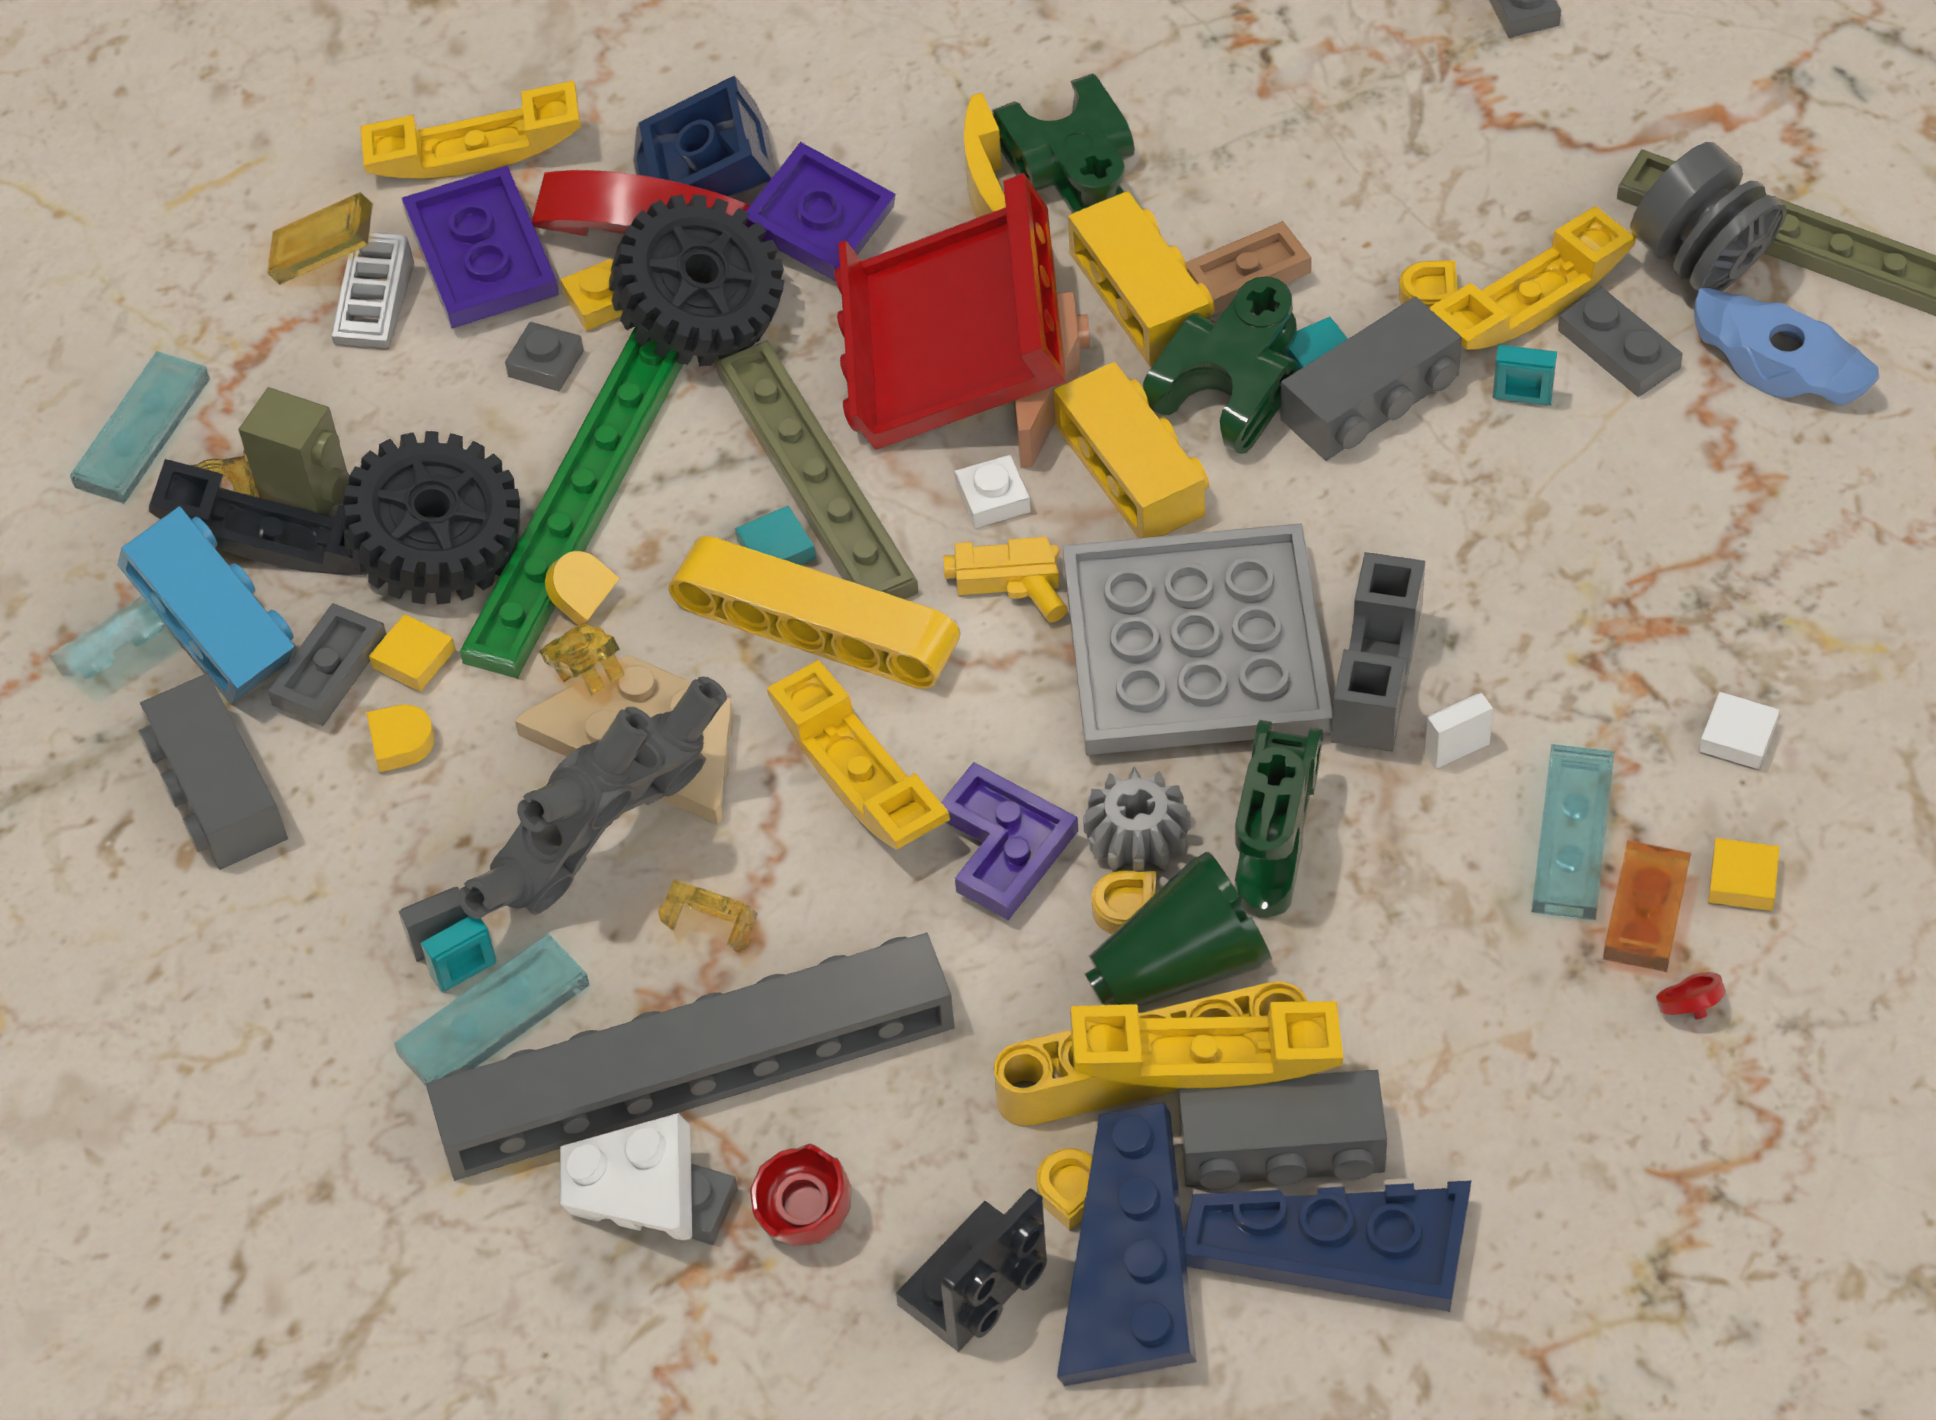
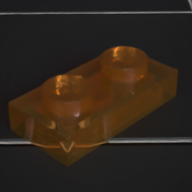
M1627 840L1605 941L1603 960L1663 972L1668 971L1689 869L1690 852Z

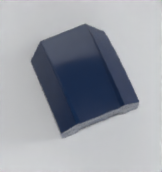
M735 75L638 122L636 128L633 158L636 175L670 180L725 196H732L769 182L777 170L767 130L769 129L755 100Z

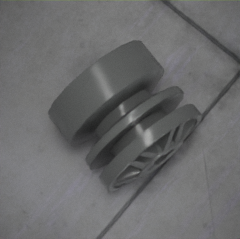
M1704 142L1676 160L1643 197L1634 212L1630 224L1632 235L1656 257L1667 259L1676 255L1673 264L1675 274L1681 279H1690L1691 288L1696 293L1699 292L1700 288L1724 291L1737 281L1770 246L1787 215L1786 205L1776 196H1766L1765 186L1759 181L1750 180L1740 185L1743 177L1742 166L1714 142Z

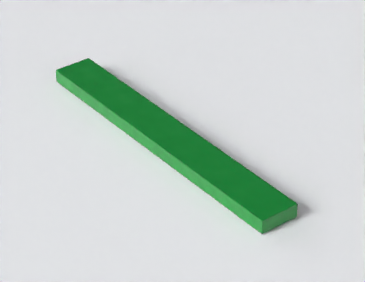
M637 326L634 327L461 647L460 655L463 664L518 679L556 607L550 600L545 586V578L549 567L569 552H585L684 365L676 363L677 351L670 349L665 359L654 354L657 342L653 339L646 346H642L635 340L638 330Z

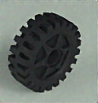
M695 194L688 205H686L683 195L671 196L667 205L662 200L654 202L650 205L647 212L642 210L634 218L617 247L609 278V291H614L611 299L614 310H623L620 322L626 330L635 326L638 327L635 340L642 346H646L652 339L656 341L657 345L654 354L664 359L671 349L677 351L676 363L689 365L693 356H697L699 366H712L717 356L720 360L752 347L755 342L758 343L776 313L784 289V280L781 279L784 272L782 259L775 260L778 248L773 239L762 242L766 230L759 222L749 228L745 225L749 217L747 212L738 208L733 216L727 214L726 210L729 202L717 198L712 208L706 207V196ZM690 277L697 278L701 280L703 283H698L692 280Z
M425 431L424 442L417 443L415 434L412 432L401 435L400 448H397L393 441L388 439L379 444L378 455L371 450L361 458L360 468L355 466L349 475V483L345 487L342 508L345 548L348 556L353 555V565L360 574L367 571L370 584L379 589L384 583L388 582V595L401 599L407 589L411 590L412 603L425 604L427 593H435L437 604L450 603L451 592L456 590L461 601L473 597L475 584L482 591L493 585L495 574L501 575L517 546L520 528V497L518 488L514 489V478L509 469L502 471V460L494 453L485 458V446L473 441L467 449H463V436L450 433L445 444L439 443V431ZM427 516H433V517H437V518H426V517H427Z

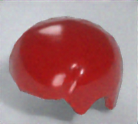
M806 1144L798 1149L791 1148L779 1151L759 1167L750 1188L752 1210L756 1221L772 1238L791 1246L821 1243L841 1228L851 1208V1184L844 1167L838 1158L831 1156L814 1144Z

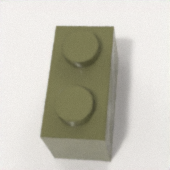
M267 387L238 429L259 498L328 516L334 505H338L343 501L345 487L349 483V473L347 472L340 447V439L335 429L330 407Z

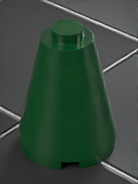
M1205 852L1198 857L1195 856L1089 955L1094 968L1084 973L1102 1005H1109L1115 1002L1116 1005L1137 1004L1139 1007L1260 969L1261 966L1272 961L1270 951L1252 916L1248 918L1238 900L1241 897L1210 852Z

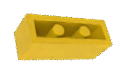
M1129 191L1068 215L1070 255L1149 366L1156 362L1183 322L1190 315L1199 313L1210 319V316L1215 313L1214 302L1207 287L1201 282L1195 283L1187 272L1186 263L1180 250L1175 245L1168 246L1160 235L1158 223L1152 212L1148 208L1142 210Z
M1115 361L1053 389L1055 427L1138 538L1164 536L1205 516V490L1209 488V480L1203 465L1196 457L1189 458L1179 446L1177 435L1171 423L1164 417L1159 419L1149 407L1146 393L1141 384L1136 379L1129 380Z

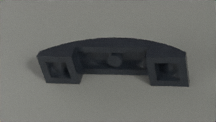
M168 459L164 460L148 511L160 520L180 506L190 519L198 517L209 527L216 538V548L262 563L307 572L341 575L368 574L367 571L362 574L357 571L353 565V555L348 556L342 525V505L338 506L335 518L221 488L223 478L221 473Z

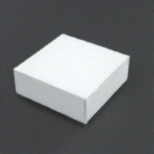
M1719 691L1701 738L1699 752L1760 770L1778 722L1780 709Z
M1482 693L1475 694L1428 716L1425 754L1436 769L1490 744L1493 707Z

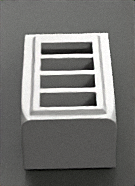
M363 231L355 232L348 253L332 332L333 344L389 348L414 267L410 243L406 236ZM367 277L384 278L387 280L367 279ZM360 298L379 299V300H383V302H381V301L360 300ZM355 316L379 318L378 323L353 320Z

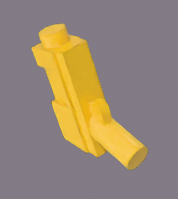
M1047 536L1008 539V544L972 546V542L954 543L955 555H943L945 579L957 578L958 596L1007 592L1008 597L1012 599L1029 596L1050 623L1059 621L1068 611V607L1054 590L1055 588H1060L1059 572L1056 566L1059 548L1056 545H1050Z

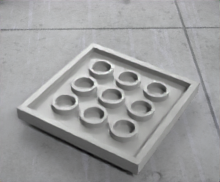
M1302 523L1062 545L1086 755L1254 740L1259 720L1271 721L1272 731L1308 735L1310 727L1323 729V733L1332 732V705Z

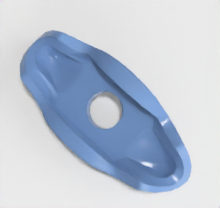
M1711 288L1699 289L1695 300L1694 318L1700 338L1703 342L1715 345L1726 354L1736 373L1754 388L1774 397L1785 398L1812 393L1821 395L1836 405H1844L1853 402L1865 394L1879 379L1878 366L1870 361L1858 348L1846 342L1828 324L1814 320L1783 303L1761 302L1744 295L1729 294ZM1781 332L1803 343V345L1795 351H1781L1775 348L1769 339L1774 334Z

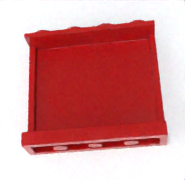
M1024 173L1003 181L1005 208L861 261L846 240L838 243L840 267L835 269L834 274L837 287L842 295V310L838 311L837 320L845 341V354L840 356V365L848 388V398L843 400V410L851 429L855 432L861 431L875 450L1066 382L1048 207Z

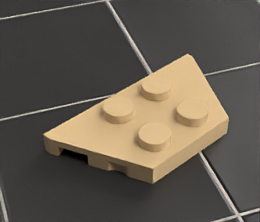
M627 654L521 713L515 720L519 736L567 757L577 748L600 740L616 718L618 712L622 709L625 710L626 707H636L644 711L650 718L656 714L672 711L688 689L691 681ZM727 698L703 732L704 745L700 753L706 758V761L700 772L679 792L672 796L661 798V800L717 825L723 819L724 812L722 801L724 778L727 777L728 740L732 734L734 714L731 699Z

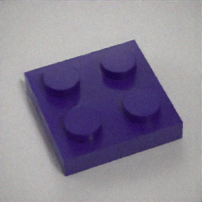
M800 142L746 210L749 217L745 225L749 228L759 222L766 230L763 242L773 239L779 251L835 281V269L840 267L838 243L846 240L858 255L894 208L896 194Z

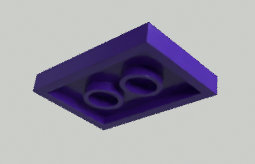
M508 165L402 197L406 217L451 329L559 295L557 280Z

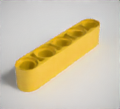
M702 536L695 540L668 586V592L676 604L692 614L920 689L931 688L935 685L961 636L960 629L954 620L936 609L716 537Z
M1283 981L1268 982L1138 1013V1017L1268 1016L1270 1002L1307 1001V998L1302 990L1293 984ZM1071 1030L1016 1042L1005 1047L997 1055L994 1062L997 1108L1003 1118L1019 1126H1034L1178 1091V1088L1152 1087L1110 1081L1074 1071ZM1020 1081H1032L1036 1083L1035 1085L1028 1088H1019L1013 1086V1084Z

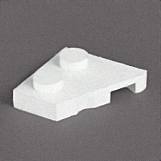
M677 1113L560 1146V1205L573 1216L594 1221L611 1219L621 1227L640 1231L642 1226L666 1231L674 1239H691L690 1124Z

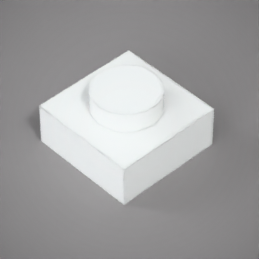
M1011 455L955 471L956 487L975 529L1031 512L1030 497Z

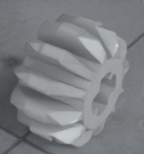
M1133 767L1128 779L1121 780L1109 773L1105 781V789H1091V794L1088 797V809L1086 814L1083 815V832L1087 834L1094 859L1108 857V865L1113 872L1118 871L1126 864L1132 865L1135 872H1143L1145 865L1150 863L1165 871L1169 863V855H1182L1183 849L1186 846V834L1191 827L1190 811L1187 810V805H1184V795L1180 791L1179 785L1165 787V779L1160 771L1149 779H1142L1135 767Z

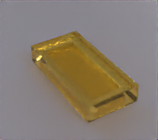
M359 192L274 230L272 233L267 274L280 285L367 246L373 203Z

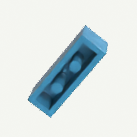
M179 506L121 547L117 566L202 670L209 674L212 682L232 705L289 662L295 648L291 642L294 636L289 625L275 610L267 612L253 596L255 587L246 572L236 563L229 566L216 551L217 541L209 527L198 517L190 519Z

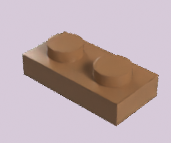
M1281 221L1185 263L1187 272L1195 283L1201 282L1209 290L1214 302L1215 313L1213 315L1226 310L1236 296L1238 289L1249 280L1256 277L1269 276L1287 284L1310 274L1312 257L1284 221Z

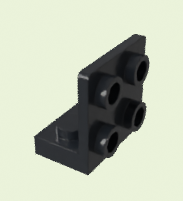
M1029 1188L1005 1214L984 1200L896 1292L897 1306L957 1352L974 1335L977 1338L985 1336L999 1320L1006 1301L1019 1288L1023 1291L1029 1289L1039 1279L1046 1267L1047 1253L1042 1196L1032 1188Z

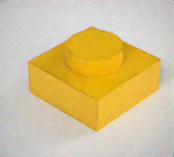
M612 258L560 279L563 295L585 331L622 316L623 310L615 311L611 301L614 291H609Z

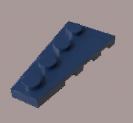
M1164 1102L1099 1115L1057 1378L1064 1386L1197 1362L1171 1113Z
M1472 1180L1448 1181L1447 1188L1414 1190V1183L1387 1184L1385 1185V1191L1345 1193V1187L1317 1188L1316 1195L1284 1196L1281 1190L1193 1194L1184 1234L1186 1264L1190 1268L1450 1312Z

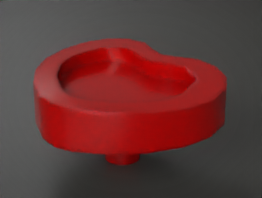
M1702 972L1686 977L1682 982L1660 991L1656 996L1660 1012L1663 1014L1679 1015L1693 1012L1694 1018L1698 1020L1707 1016V1008L1716 1005L1722 1000L1726 990L1721 975L1713 972Z

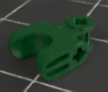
M1093 73L1071 81L1074 90L1073 113L1065 118L1052 121L1037 119L1030 116L1022 108L1021 104L1016 101L992 109V115L999 128L1001 152L1016 176L1024 173L1036 191L1054 185L1072 213L1124 193L1120 186L1125 173L1123 160L1132 157L1135 149L1132 133L1125 117L1098 77Z
M1269 276L1256 277L1247 281L1238 289L1236 296L1217 322L1199 313L1190 315L1148 371L1143 381V389L1146 393L1149 407L1159 414L1171 415L1179 409L1180 405L1189 396L1199 391L1212 389L1225 392L1231 398L1222 410L1219 420L1224 446L1240 454L1247 453L1254 446L1280 408L1281 381L1298 371L1297 361L1285 356L1297 336V322L1292 313L1293 299L1288 286L1279 279Z
M1259 720L1252 756L1247 767L1235 822V844L1240 852L1235 875V889L1241 897L1238 899L1245 912L1258 917L1277 916L1284 913L1291 905L1303 849V829L1310 795H1314L1318 776L1323 729L1310 727L1308 736L1272 731L1271 721Z

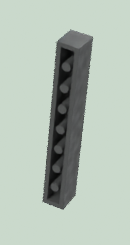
M928 932L910 938L896 937L884 942L880 947L850 956H832L823 960L817 966L787 975H769L759 980L756 984L727 993H709L701 996L694 1003L664 1012H646L635 1017L630 1022L604 1030L583 1031L561 1043L537 1050H520L512 1053L504 1060L474 1069H456L447 1073L441 1079L425 1084L453 1179L456 1181L558 1150L563 1145L673 1115L955 1029L952 996Z

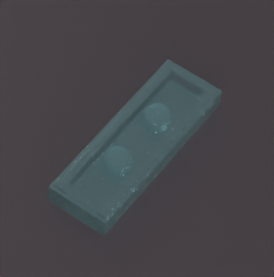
M156 351L70 474L74 488L125 504L209 382L210 377L206 366Z
M1551 744L1531 912L1596 920L1614 751Z
M548 933L396 1041L394 1046L397 1055L425 1086V1083L441 1079L453 1070L461 1068L474 1069L590 986L587 973Z

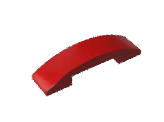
M562 170L544 172L532 224L535 228L587 236L589 228L625 234L628 226L631 225L634 218L642 210L647 212L650 205L659 200H662L667 205L671 196L683 195L686 205H688L694 194L705 195L706 207L712 208L718 198L729 202L726 213L731 216L734 215L738 208L746 212L750 205L709 190L649 176L597 170Z

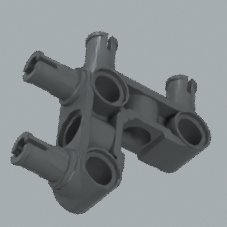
M702 676L697 680L694 679L672 711L656 714L651 718L644 711L636 707H626L625 710L622 709L618 712L616 718L600 740L583 745L569 754L553 771L546 786L530 791L523 796L524 800H521L517 807L521 823L506 845L490 864V871L471 878L464 883L465 886L458 893V900L463 911L470 917L479 919L504 906L516 909L526 907L533 915H537L556 903L571 886L574 876L587 860L586 856L604 830L614 820L618 819L623 813L642 804L649 805L665 796L669 797L676 794L700 772L706 761V758L700 753L704 745L703 732L727 700V694L722 686L709 677Z

